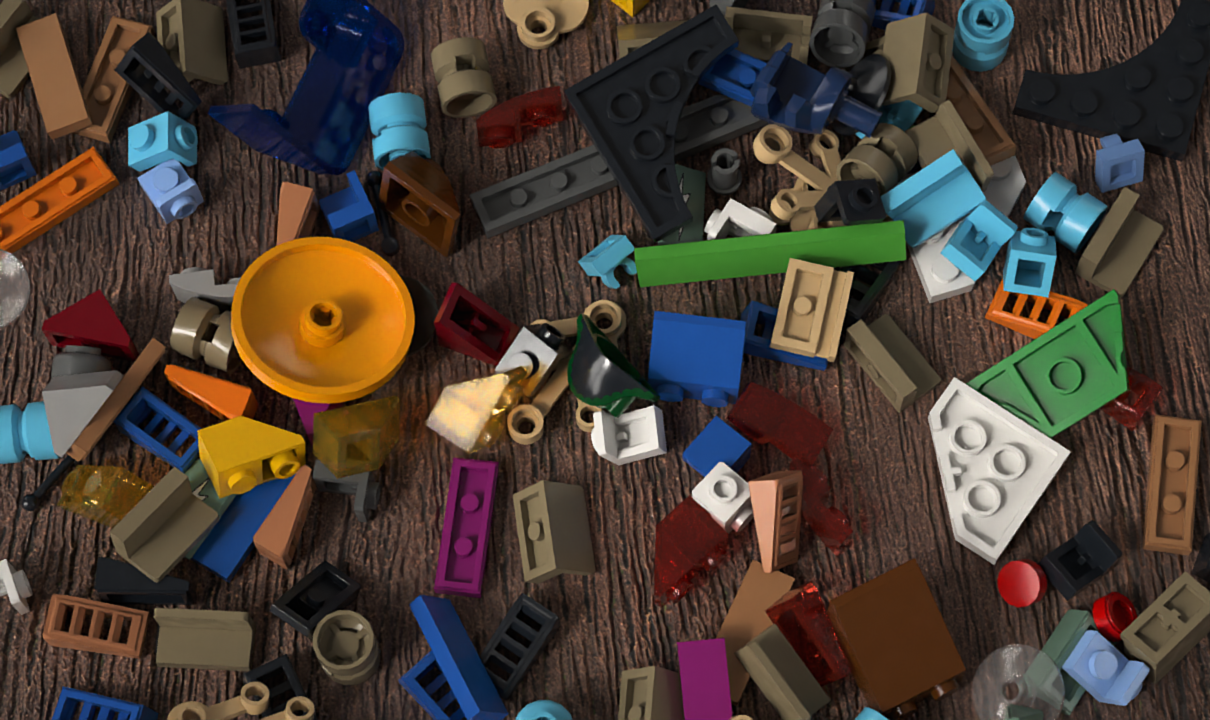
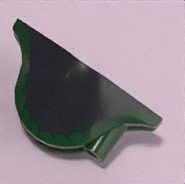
M581 313L577 318V342L567 369L568 383L574 395L588 405L607 409L616 418H619L637 399H645L652 402L660 399V395L588 315Z

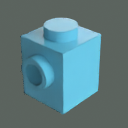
M1024 228L1021 231L1015 232L1008 241L1003 268V291L1049 298L1057 257L1055 236H1049L1047 232L1037 228Z

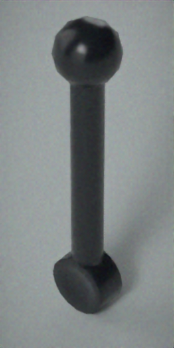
M372 170L367 174L366 182L373 189L377 206L382 174L377 170ZM377 207L384 236L381 248L386 255L394 256L399 252L400 245L392 236L387 213Z
M68 455L33 494H27L22 498V508L29 512L35 511L39 507L41 497L74 463L75 459Z

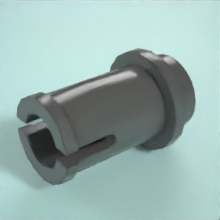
M721 148L712 155V167L707 175L710 189L716 194L723 196L736 192L742 182V175L738 169L740 159H737L738 154L729 148Z

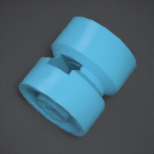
M1005 0L964 1L958 12L952 49L954 58L961 66L971 71L983 72L992 70L1001 64L1007 53L1015 18L1011 6Z
M398 92L386 94L371 101L368 110L371 132L376 136V138L372 139L374 162L377 168L383 171L389 161L412 151L424 159H431L428 133L424 130L427 126L425 106L420 96L412 93Z
M1054 172L1033 198L1023 219L1045 232L1054 231L1055 241L1076 254L1095 232L1104 218L1108 206L1088 192L1078 195L1076 184L1059 173Z
M44 401L27 403L24 411L17 404L0 405V464L23 462L26 454H29L31 458H35L38 461L61 458L54 453Z

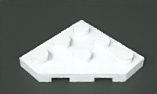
M1016 156L991 166L994 175L986 191L983 192L987 198L986 201L991 203L1007 218L1011 214L1026 184ZM919 171L906 174L905 177L897 183V185L901 184L902 182H904L905 180H907ZM970 213L916 248L909 246L906 241L929 303L970 292L976 281H973L940 253L960 222Z
M954 377L929 412V426L955 540L995 565L1057 475L1071 451Z

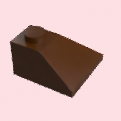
M414 151L389 161L383 169L377 207L447 258L452 253L461 216L448 176L444 174L443 169L430 158L424 159Z

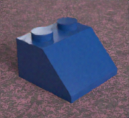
M654 311L648 383L660 395V400L679 402L683 398L697 399L711 407H725L728 403L738 404L746 321Z

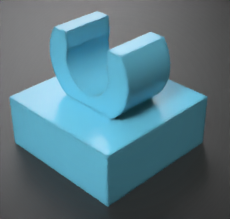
M610 235L578 261L588 276L601 277L602 282L611 289L620 287L619 282L614 277V270L618 265H621L629 275L637 273L635 262L627 257L634 251V246L626 235Z

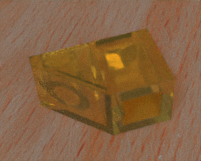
M519 366L463 379L445 386L425 425L467 454L483 447H491L502 433L504 426L500 421L506 410H511L523 395L524 387L521 386V383L528 371Z
M391 396L314 413L313 454L337 479L380 469L399 440L400 399L397 396Z
M76 465L75 469L67 475L62 484L63 494L57 506L114 528L154 486L123 467Z

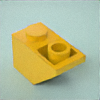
M238 416L197 430L199 457L220 499L232 494L246 493L257 485L277 478H289L296 474L301 466L306 465L305 441L302 435L244 416Z

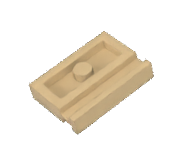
M790 258L769 348L813 358L817 356L834 362L854 272L847 271L845 273L834 270L833 267Z

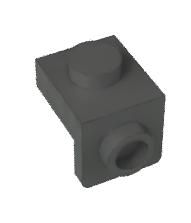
M339 456L330 457L329 461L315 460L313 480L318 491L356 496L354 503L356 517L359 522H368L370 509L377 510L381 491L380 482H375L371 467L356 465L354 460Z

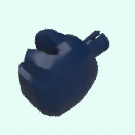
M790 42L772 55L752 85L750 92L754 99L751 113L754 117L799 133L821 135L825 132L830 122L833 123L836 119L865 134L866 137L871 138L883 115L882 111H877L848 96V87L852 74L835 67H831L826 75L791 57L793 44Z

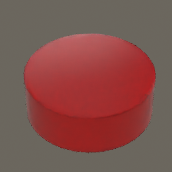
M1019 559L1009 562L1002 567L998 575L997 585L1001 597L1008 604L1014 607H1026L1036 604L1043 598L1047 589V578L1039 564L1029 559Z
M1111 592L1098 598L1093 604V619L1099 632L1110 641L1118 642L1122 640L1120 634L1137 618L1136 610L1131 601L1119 592Z

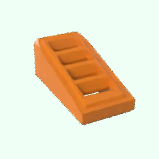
M1002 278L985 318L1036 339L1055 327L1059 315L1069 318L1089 304L1051 291L1049 292V298L1003 291ZM1010 294L1018 297L1011 313L1003 311ZM1026 301L1035 304L1029 318L1020 316ZM1043 308L1051 311L1046 323L1037 321Z
M173 364L166 365L164 374L171 387L222 421L238 416L254 418L259 404L250 387Z

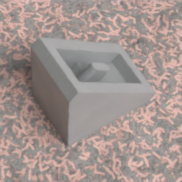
M113 370L54 376L43 389L42 395L55 454L61 458L64 456L123 378V374Z

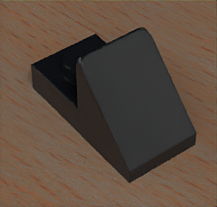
M324 560L271 605L269 611L313 641V633L317 624L326 615L337 610H344L357 599L362 585Z

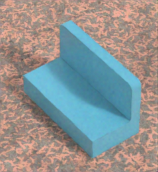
M954 149L881 196L886 214L893 221L904 220L905 240L912 248L918 247L973 211L983 200H987Z

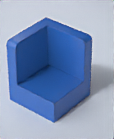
M15 130L0 136V191L37 175L23 142Z
M355 170L346 173L350 187L319 201L320 208L334 238L351 242L379 231L375 212Z
M715 416L682 454V459L703 477L719 462H724L737 473L750 459L752 443L718 416Z

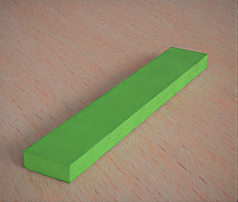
M904 220L638 247L634 248L639 285L640 287L786 273L790 258L833 268L906 260Z

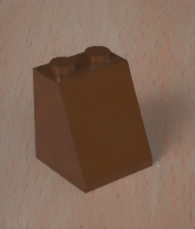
M915 558L830 600L824 626L871 709L876 710L887 719L891 717L892 720H904L918 711L917 703L931 696L937 702L960 689L958 682L962 680L966 668Z

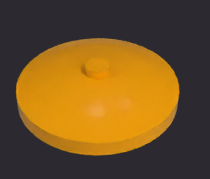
M332 237L294 239L277 245L263 253L246 269L238 282L231 310L233 340L240 357L250 371L277 392L294 399L312 403L329 404L351 401L368 395L387 383L397 373L406 359L415 325L414 307L410 293L396 270L382 257L366 247L351 241Z

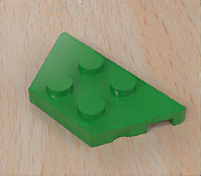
M1115 289L1108 292L967 382L966 385L1053 439L1130 390L1119 293Z

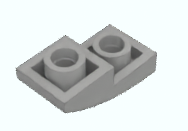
M191 267L184 269L180 274L169 275V283L177 300L186 303L191 297H196L218 306L220 313L232 310L233 296L241 277L229 280L227 284L220 285L214 269L207 270L202 267Z

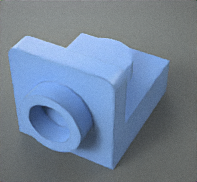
M175 159L163 162L137 178L166 224L175 219L188 217L197 209L198 205L204 202L194 179L188 176L179 161Z
M1086 630L1062 666L1098 702L1126 706L1139 694L1142 689V682L1150 671V668L1144 662L1128 660L1098 631Z

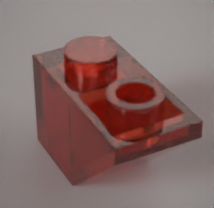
M690 495L656 525L654 602L660 608L669 600L674 604L679 602L693 588L694 583L691 580L703 569L708 573L714 570L728 554L725 551L728 546V533Z

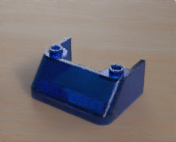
M307 0L300 13L299 27L303 37L316 50L283 116L271 109H260L255 104L211 106L208 114L257 152L320 175H340L349 168L370 124L369 104L377 97L384 95L403 56L405 47L404 37L400 29L367 0Z

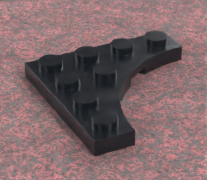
M1181 0L1170 24L1150 46L1127 61L1110 68L1089 73L1065 75L1025 70L1012 114L1099 139L1117 133L1123 143L1138 139L1145 152L1182 162L1210 65V1Z
M717 5L712 6L564 90L565 99L653 243L693 222V216L684 201L678 184L674 163V145L678 122L691 92L704 74L717 61L739 46L737 36Z

